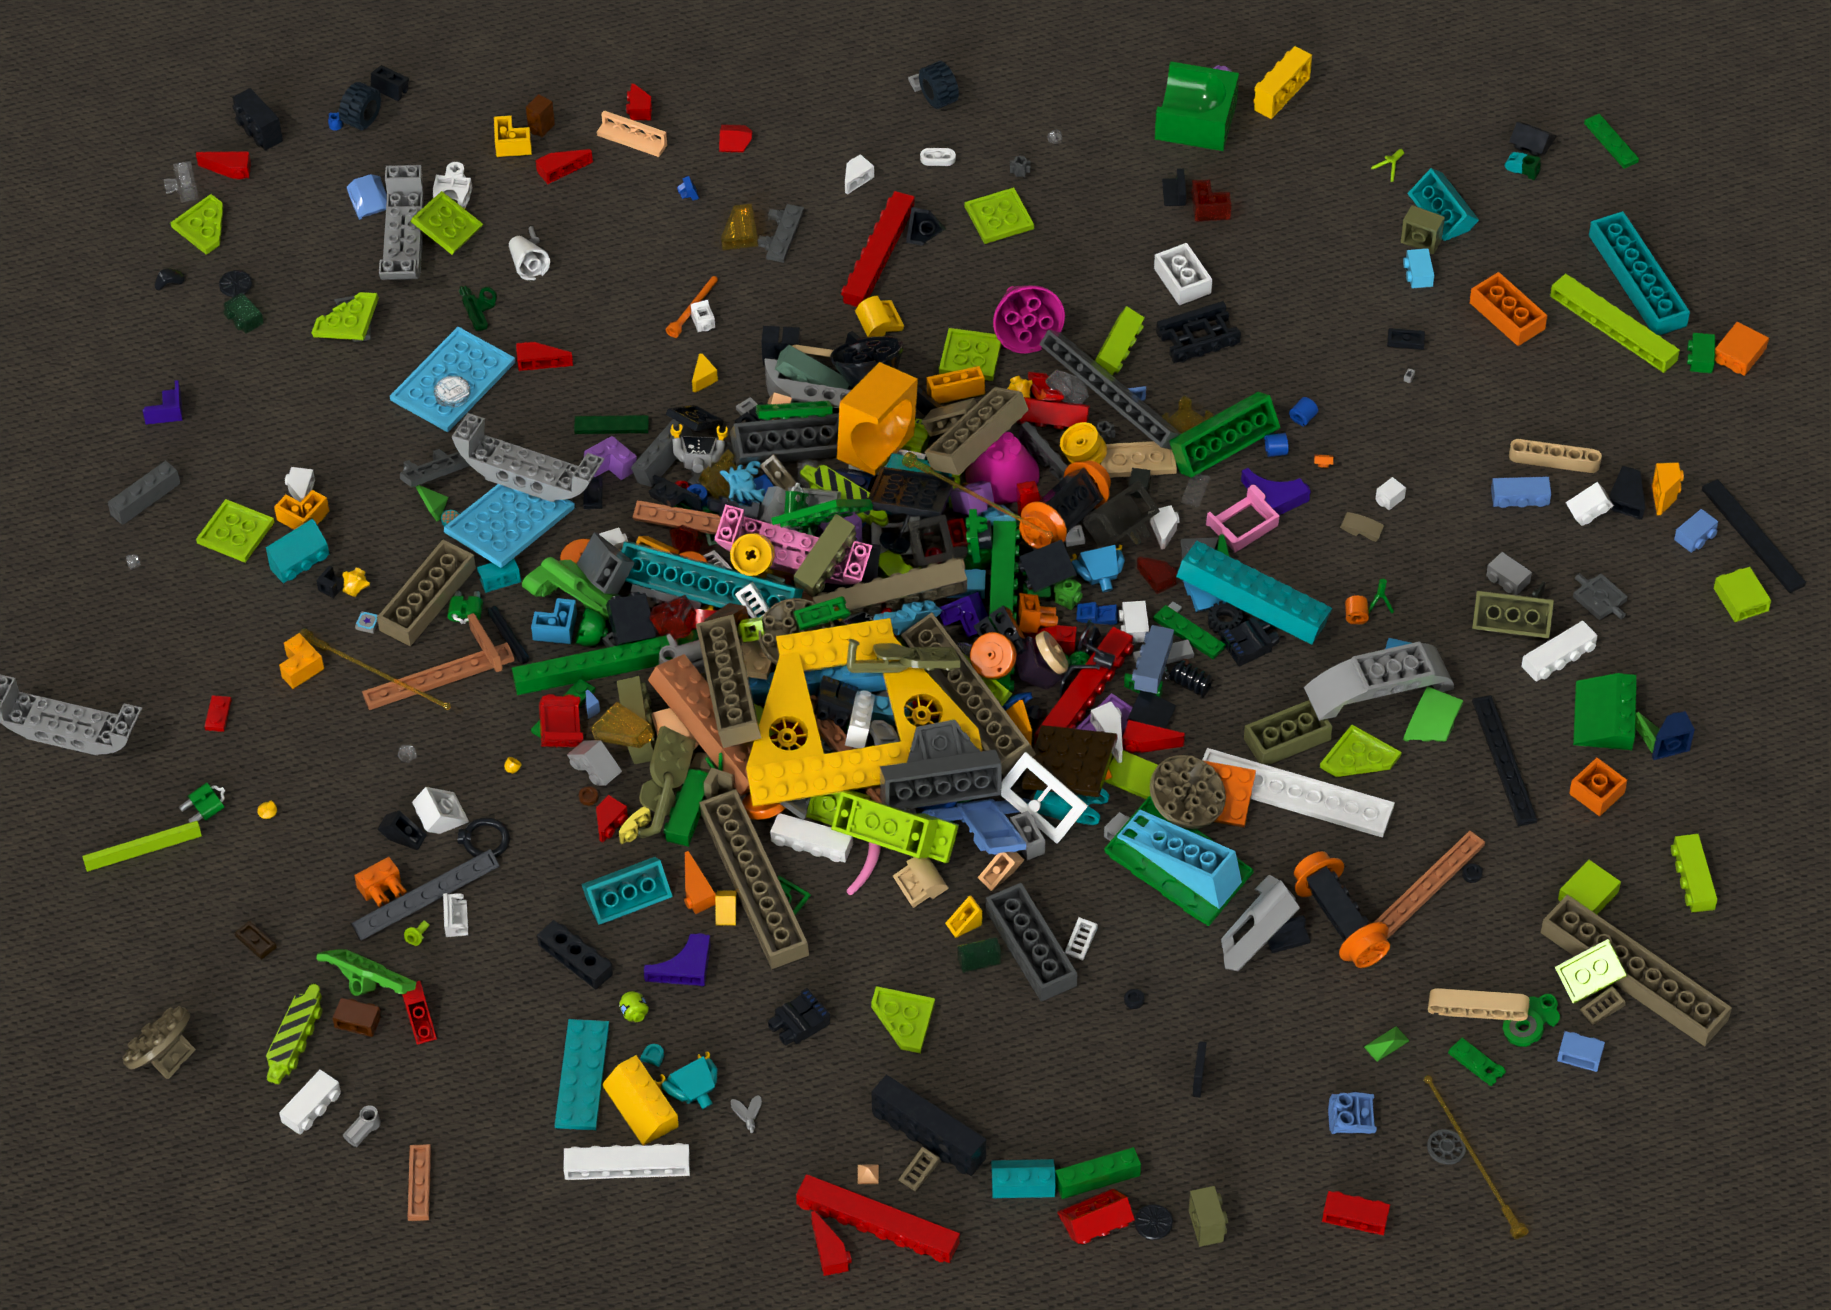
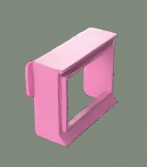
M1251 485L1248 488L1247 497L1217 516H1214L1211 512L1207 513L1206 525L1210 526L1218 535L1223 534L1226 544L1236 553L1276 528L1280 516L1264 500L1265 494L1256 485ZM1251 505L1266 521L1237 538L1222 523Z

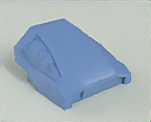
M372 174L354 179L347 186V192L359 220L362 217L386 210L387 193L380 176Z
M1357 1092L1332 1094L1328 1106L1329 1130L1331 1133H1375L1377 1127L1374 1126V1094Z

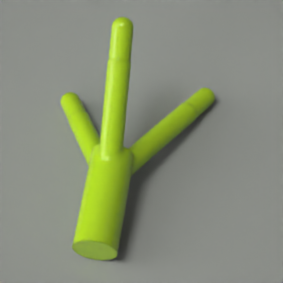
M1399 149L1392 156H1385L1387 160L1372 166L1371 169H1376L1391 162L1390 181L1394 182L1396 161L1404 155V151Z

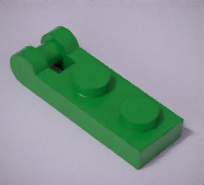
M841 596L794 611V617L800 631L840 618L845 619L851 613L849 608H846L845 598ZM833 607H838L839 610L835 611Z
M1461 1038L1448 1051V1054L1489 1086H1493L1497 1082L1496 1079L1498 1077L1501 1078L1506 1073L1501 1065L1494 1063L1464 1038Z

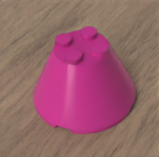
M1011 286L1007 289L995 310L993 317L994 332L1001 344L1013 352L1026 354L1040 351L1042 347L1039 344L1048 330L1062 331L1065 321L1064 308L1059 298L1047 288L1041 286Z
M1011 432L1002 434L965 471L967 483L978 481L991 482L995 504L1017 502V483L1035 481L1037 485L1040 477L1036 460Z

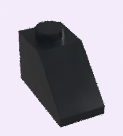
M400 810L386 814L377 829L390 841L415 850L420 848L427 836Z

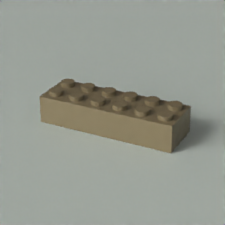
M994 387L925 451L931 469L954 475L963 473L971 463L975 462L983 452L1029 410L1022 392Z
M442 540L377 616L379 631L411 647L476 569L474 555Z

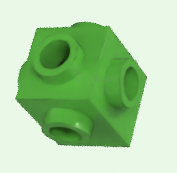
M1073 579L1061 582L1054 588L1055 603L1070 610L1073 609L1076 603L1080 602L1083 595L1081 593V584Z

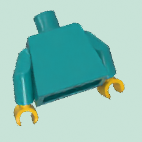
M705 1052V1058L698 1054L697 1060L671 1073L667 1078L668 1081L661 1074L660 1078L662 1081L657 1082L654 1080L660 1090H664L681 1102L685 1101L689 1104L697 1100L703 1110L713 1104L708 1093L714 1090L717 1083V1067L710 1059V1053Z

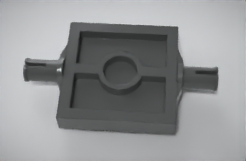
M1581 573L1575 577V580L1582 586L1573 593V598L1598 620L1611 613H1614L1620 620L1626 616V613L1619 607L1627 602L1628 597L1603 574H1599L1597 577L1589 580L1581 575Z

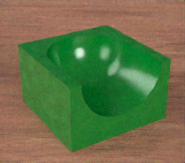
M1170 61L1162 107L1158 106L1156 110L1155 140L1224 151L1237 104L1239 73Z

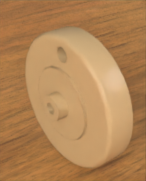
M1047 631L1037 634L1035 638L1036 644L1047 664L1057 674L1066 672L1069 665L1061 646Z

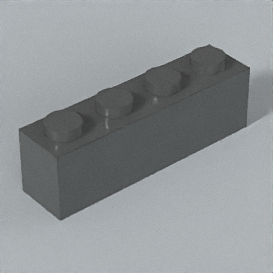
M673 419L631 466V469L639 484L653 487L655 484L653 476L661 477L677 459L673 453L672 439H674V436L670 433L672 424L675 431H679V424L682 425L680 438L681 436L694 437L689 427Z
M165 460L108 501L111 516L122 525L127 523L180 484L178 471Z

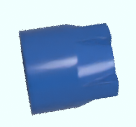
M339 112L329 113V128L331 130L341 129L343 123L340 120Z

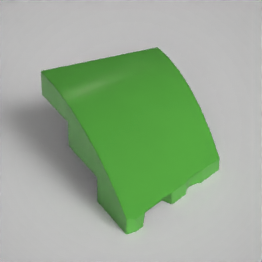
M1427 686L1412 716L1403 740L1446 741L1454 728L1455 718L1463 705V700Z

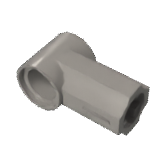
M365 1106L361 1109L360 1116L343 1134L344 1139L348 1143L358 1147L371 1131L379 1128L381 1120L377 1109L374 1106Z

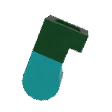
M1512 152L1505 163V168L1514 173L1528 175L1529 179L1535 180L1541 170V158Z

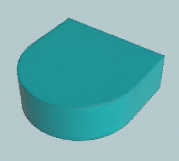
M658 1044L646 1046L640 1061L659 1067L664 1058L663 1048Z

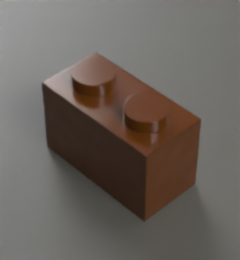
M538 94L526 106L528 127H530V133L543 137L555 125L553 102Z
M344 998L340 999L333 1015L335 1028L373 1037L381 1019L380 1009L374 1004H364L354 999Z

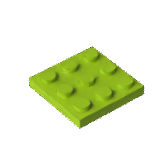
M1015 188L965 202V209L984 244L1034 229V223Z
M442 191L410 221L452 255L478 232L483 223Z
M949 328L939 374L980 366L985 380L993 381L1001 342L996 334Z
M225 499L196 538L197 544L246 563L275 523L274 518Z

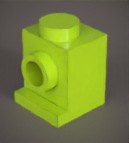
M763 616L742 620L738 625V633L742 637L743 642L759 640L760 630L761 637L765 634ZM755 625L756 630H752L751 626Z

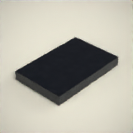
M697 405L669 408L666 412L667 416L695 431L721 427L724 423L723 419Z

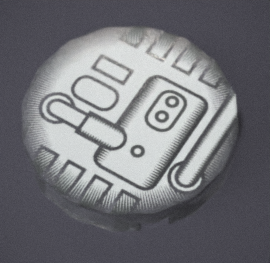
M459 376L444 377L434 386V397L444 407L447 405L455 408L463 405L468 401L471 393L468 381Z

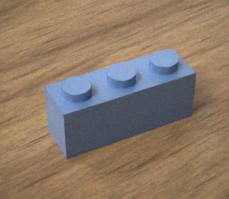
M1549 477L1493 478L1492 480L1493 507H1543L1550 504L1551 489Z

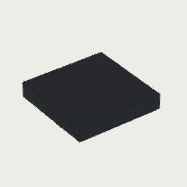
M1140 690L1126 721L1131 720L1166 729L1176 705L1151 692Z
M1200 1041L1198 1043L1193 1097H1201L1207 1042Z

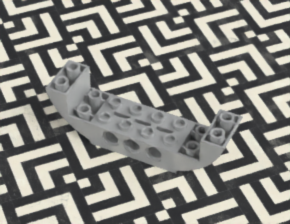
M386 166L387 203L383 260H380L379 276L381 280L419 279L423 231L410 221L424 207L422 166Z
M765 358L766 386L770 397L775 392L791 397V403L830 401L832 414L839 413L840 401L851 390L784 379V375L775 370L778 360Z
M467 413L452 435L454 444L461 456L471 467L482 474L485 480L553 503L555 500L570 499L581 494L605 459L587 453L580 465L577 466L484 435L485 418Z
M1419 641L1353 656L1351 659L1321 673L1310 681L1304 689L1320 721L1336 717L1343 705L1433 685L1434 689L1445 692L1453 690L1454 683L1437 648Z
M0 675V723L26 739L97 756L99 754L114 753L125 746L142 710V707L124 703L117 715L19 692L15 678Z

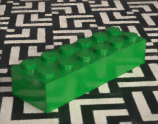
M1256 392L1169 440L1179 472L1192 478L1281 427L1270 395Z

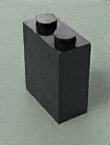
M1062 539L1020 556V562L1017 563L1021 573L1025 572L1027 579L1025 583L1028 590H1032L1034 594L1074 578L1077 575Z
M633 592L627 597L617 595L608 600L606 607L616 646L656 638L646 593Z

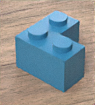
M557 598L554 613L534 612L531 625L533 640L571 644L577 617L576 600Z

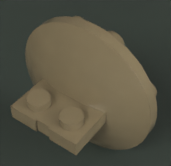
M792 598L780 601L767 610L763 616L765 634L761 637V630L759 631V643L763 653L772 663L777 665L779 659L776 636L835 627L834 622L831 621L800 631L794 617V611L817 603L806 599Z
M1176 755L1165 759L1157 766L1150 779V794L1155 807L1164 818L1177 826L1187 829L1206 827L1212 824L1224 809L1226 794L1221 778L1212 766L1194 756Z
M181 1006L175 1009L170 1007L152 1025L150 1023L146 1024L141 1029L142 1034L138 1038H133L128 1043L129 1049L122 1058L123 1064L128 1069H135L152 1063L166 1079H169L180 1068L179 1066L196 1050L182 1035L190 1018L189 1011Z

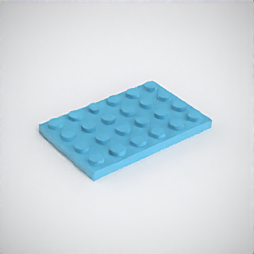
M457 327L390 395V401L449 432L516 363L515 357ZM449 377H455L456 379L462 377L461 381L465 379V382L469 383L466 387V393L469 391L467 396L453 403L447 400L441 402L444 400L443 398L437 399L439 397L435 396L436 392L434 393V391L437 390L436 388L440 384V380L441 384H443L442 380H446Z
M497 484L444 526V533L502 568L575 508V503L568 499L555 500L553 503Z

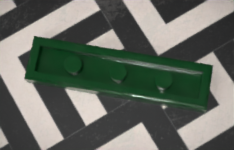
M649 415L575 416L574 433H648Z

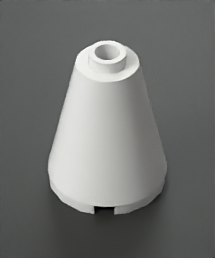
M515 236L510 240L509 249L516 271L521 278L535 280V276L540 274L543 276L550 266V258L544 249L522 236Z

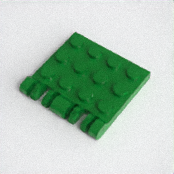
M835 499L772 517L771 520L772 525H780L781 528L789 526L790 528L798 526L800 528H810L820 525L821 522H830L835 514L845 518L852 516L853 513L859 514L873 509V504L870 499Z

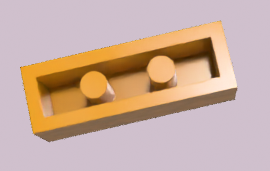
M980 366L926 377L927 394L939 404L985 394V378Z

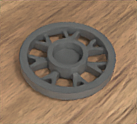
M1441 1129L1430 1135L1427 1142V1150L1435 1161L1451 1165L1462 1160L1466 1152V1144L1458 1133L1452 1130ZM1447 1134L1453 1136V1139L1446 1138ZM1440 1135V1137L1442 1138L1440 1142L1436 1139L1435 1136ZM1460 1142L1461 1147H1455V1143ZM1431 1144L1438 1145V1148L1431 1147ZM1457 1151L1461 1153V1155L1457 1157L1453 1154V1152ZM1440 1152L1442 1155L1438 1157L1435 1153ZM1449 1155L1451 1160H1446L1445 1156Z

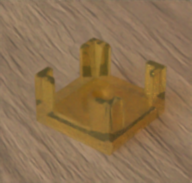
M1184 395L1179 400L1178 411L1170 418H1168V413L1166 412L1162 418L1182 434L1213 417V413L1206 410L1205 418L1191 409L1192 400Z
M729 449L711 468L708 466L703 470L698 480L718 499L719 495H725L729 498L730 494L729 483L720 474V471L724 470L729 473L730 467H733L734 471L737 470V467L732 463L735 456Z

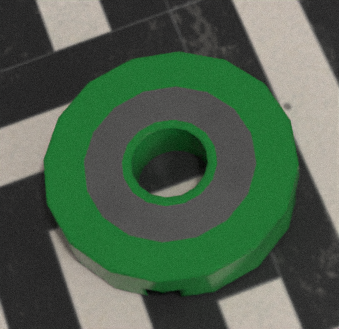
M1529 1009L1526 1020H1504L1503 1032L1511 1044L1527 1047L1531 1043L1540 1040L1544 1033V1024L1541 1016ZM1521 1025H1527L1529 1027L1525 1031H1521L1518 1029Z

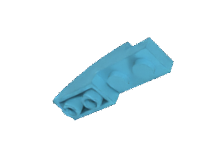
M930 600L903 604L902 610L896 612L875 614L873 621L891 618L893 633L901 635L930 613L937 617L942 610Z

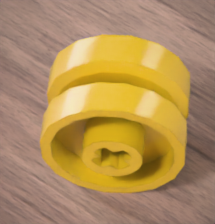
M1082 422L1070 426L1060 439L1061 450L1068 458L1070 464L1078 461H1094L1100 464L1107 454V445L1104 439L1100 436L1096 427L1090 423Z
M745 534L733 543L730 551L731 562L734 568L747 576L759 575L767 571L773 564L775 548L772 542L762 534ZM753 550L755 551V558L750 556V552Z

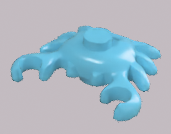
M751 461L746 469H742L743 465H739L735 471L733 467H730L729 473L724 470L720 471V474L729 483V498L733 499L734 494H736L740 502H743V496L748 501L754 498L760 502L763 501L765 496L762 494L765 493V489L755 490L756 484L751 475L758 474V469L753 468V466L760 468L761 463L759 461Z

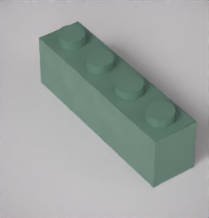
M788 345L780 352L775 370L794 381L848 390L849 384L842 375L793 346Z

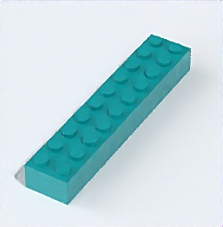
M624 542L621 551L635 562L625 580L626 582L720 608L728 603L742 605L735 594L751 582L755 584L769 609L780 601L802 598L804 590L754 575L747 576L733 569L634 542ZM749 591L746 594H744L745 597L747 598L749 595L752 594V592ZM754 597L751 600H749V604H752L754 601H756V598ZM757 604L752 608L753 611L757 610L761 605ZM762 610L761 612L756 614V616H762L765 613V611Z

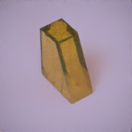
M752 204L735 205L721 236L722 251L758 246Z
M618 702L590 728L596 740L642 748L654 736L651 725Z

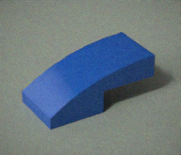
M1096 602L1078 604L1076 620L1077 622L1087 623L1091 619L1094 624L1114 625L1117 624L1118 607L1117 605L1098 607Z

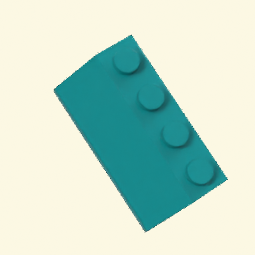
M1430 168L1407 193L1417 207L1445 217L1443 241L1469 232L1479 221L1445 175L1433 168Z
M656 857L581 884L586 900L598 925L673 897L661 860Z

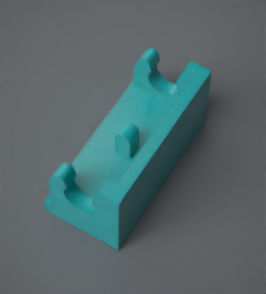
M514 558L502 568L494 563L477 567L485 593L521 582L519 568Z

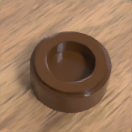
M584 787L579 791V801L583 805L590 806L598 801V791L594 787Z

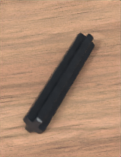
M496 606L489 607L488 614L520 664L529 662L528 654Z

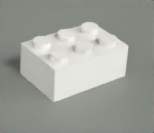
M1187 243L1155 254L1154 269L1179 306L1211 294L1212 278Z

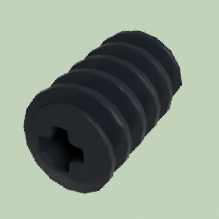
M1185 660L1180 664H1176L1169 675V680H1174L1177 684L1181 683L1182 687H1187L1189 691L1194 690V693L1197 695L1201 693V697L1204 698L1210 690L1212 675L1209 674L1205 678V671L1198 674V667L1192 671V664L1185 667Z

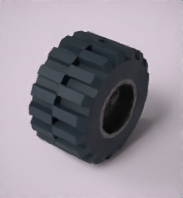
M938 61L919 70L920 87L931 106L939 109L958 100L959 90L957 81L951 69L944 62Z
M355 82L350 85L340 103V120L359 130L367 129L379 113L381 93L379 90L361 82Z

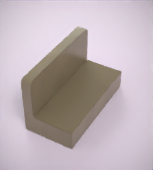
M711 767L704 781L705 800L734 790L733 775Z

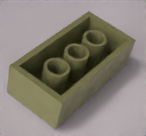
M835 514L794 574L796 587L804 589L803 591L812 597L823 591L825 587L824 582L827 578L830 579L836 571L834 567L838 562L841 563L846 556L845 551L848 547L851 548L853 542L857 540L855 537V525Z
M1477 590L1472 629L1549 638L1554 600Z
M640 676L617 681L627 748L634 764L650 762L656 744L654 736H657L655 726L652 724L651 714L653 711L650 709V705H652L650 693L647 691L646 683H642Z
M1310 700L1245 725L1244 740L1259 763L1270 765L1330 741L1332 725L1328 719L1319 721Z

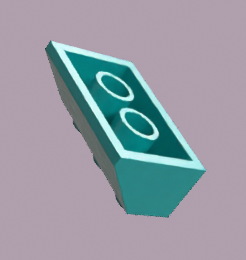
M313 519L266 547L270 570L282 583L293 580L296 575L302 571L309 570L312 565L318 561L325 560L330 555L328 544Z
M1054 1159L991 1160L992 1198L1055 1197Z

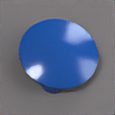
M1032 692L1016 694L1010 697L1002 707L1006 711L1019 700H1023L1024 704H1026L1033 698Z

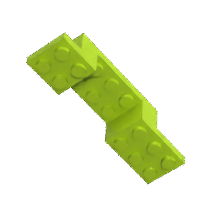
M854 790L810 798L806 817L832 825L831 830L919 859L929 857L949 863L959 827L958 824L925 813L912 814L870 800L871 796Z

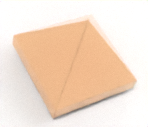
M858 1165V1184H879V1165Z

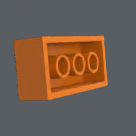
M1497 272L1471 289L1470 304L1517 346L1545 330L1547 314L1501 273Z

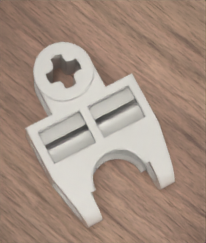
M452 162L448 164L445 176L436 175L433 186V198L442 191L451 199L457 200L458 204L465 209L472 192L471 178L465 177L462 163Z

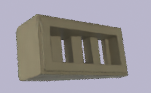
M1611 986L1582 1007L1580 1011L1594 1025L1623 1008L1626 1004L1621 995ZM1611 997L1615 1003L1612 1004L1608 998ZM1605 1001L1609 1007L1606 1009L1601 1002ZM1598 1005L1603 1012L1600 1013L1595 1006ZM1592 1009L1597 1016L1593 1018L1588 1010Z
M922 1147L898 1181L916 1192L941 1162L939 1157ZM922 1159H927L928 1161H930V1164H926L922 1161ZM920 1164L925 1167V1171L918 1168L917 1165ZM915 1170L916 1172L921 1174V1176H916L912 1173V1171ZM908 1176H910L911 1178H913V1179L916 1180L917 1182H916L915 1184H913L912 1182H910V1181L907 1180L906 1178H907Z

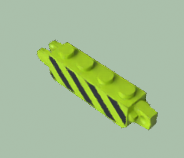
M806 464L800 472L801 477L809 483L811 489L840 491L841 499H868L870 492L825 465H821L816 469ZM870 510L856 514L862 519V523L866 522L869 525L874 522L884 527L889 523L888 515L883 510Z
M311 984L304 995L298 994L294 996L266 1055L269 1066L268 1082L280 1084L286 1074L290 1075L292 1069H296L299 1061L298 1056L306 1048V1039L313 1034L314 1022L316 1019H320L322 1014V1008L320 1007L322 997L318 985Z

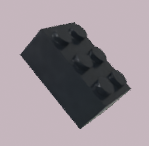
M251 88L232 97L234 103L232 107L236 113V123L238 126L244 127L246 134L254 138L258 147L261 146L266 151L283 141L279 118Z

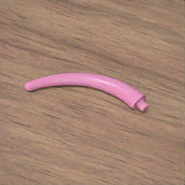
M869 842L866 862L856 880L847 889L848 895H853L871 875L879 858L880 845Z

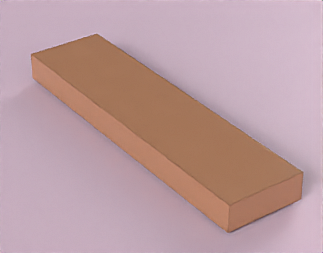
M474 613L468 615L470 630L494 670L496 672L502 671L500 655Z
M431 1144L410 1145L408 1221L429 1220Z

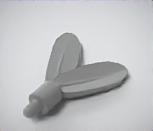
M759 1095L752 1098L748 1110L740 1101L731 1100V1108L746 1122L750 1133L754 1132V1120L762 1103Z

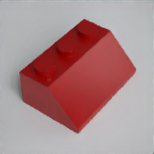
M1114 1188L1057 1212L1071 1239L1078 1244L1089 1243L1092 1240L1091 1238L1108 1235L1110 1230L1124 1228L1129 1225V1222L1135 1220L1128 1198Z

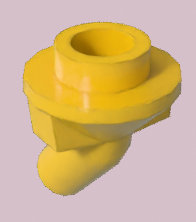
M272 800L262 803L257 809L258 815L263 819H270L277 813V807Z

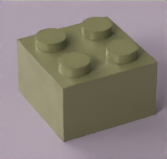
M1411 205L1403 219L1401 243L1417 249H1429V253L1434 254L1442 241L1445 217Z
M1215 1186L1190 1191L1189 1214L1199 1247L1224 1242V1234H1227L1226 1224H1228L1226 1211L1222 1212V1197L1220 1193L1216 1192Z

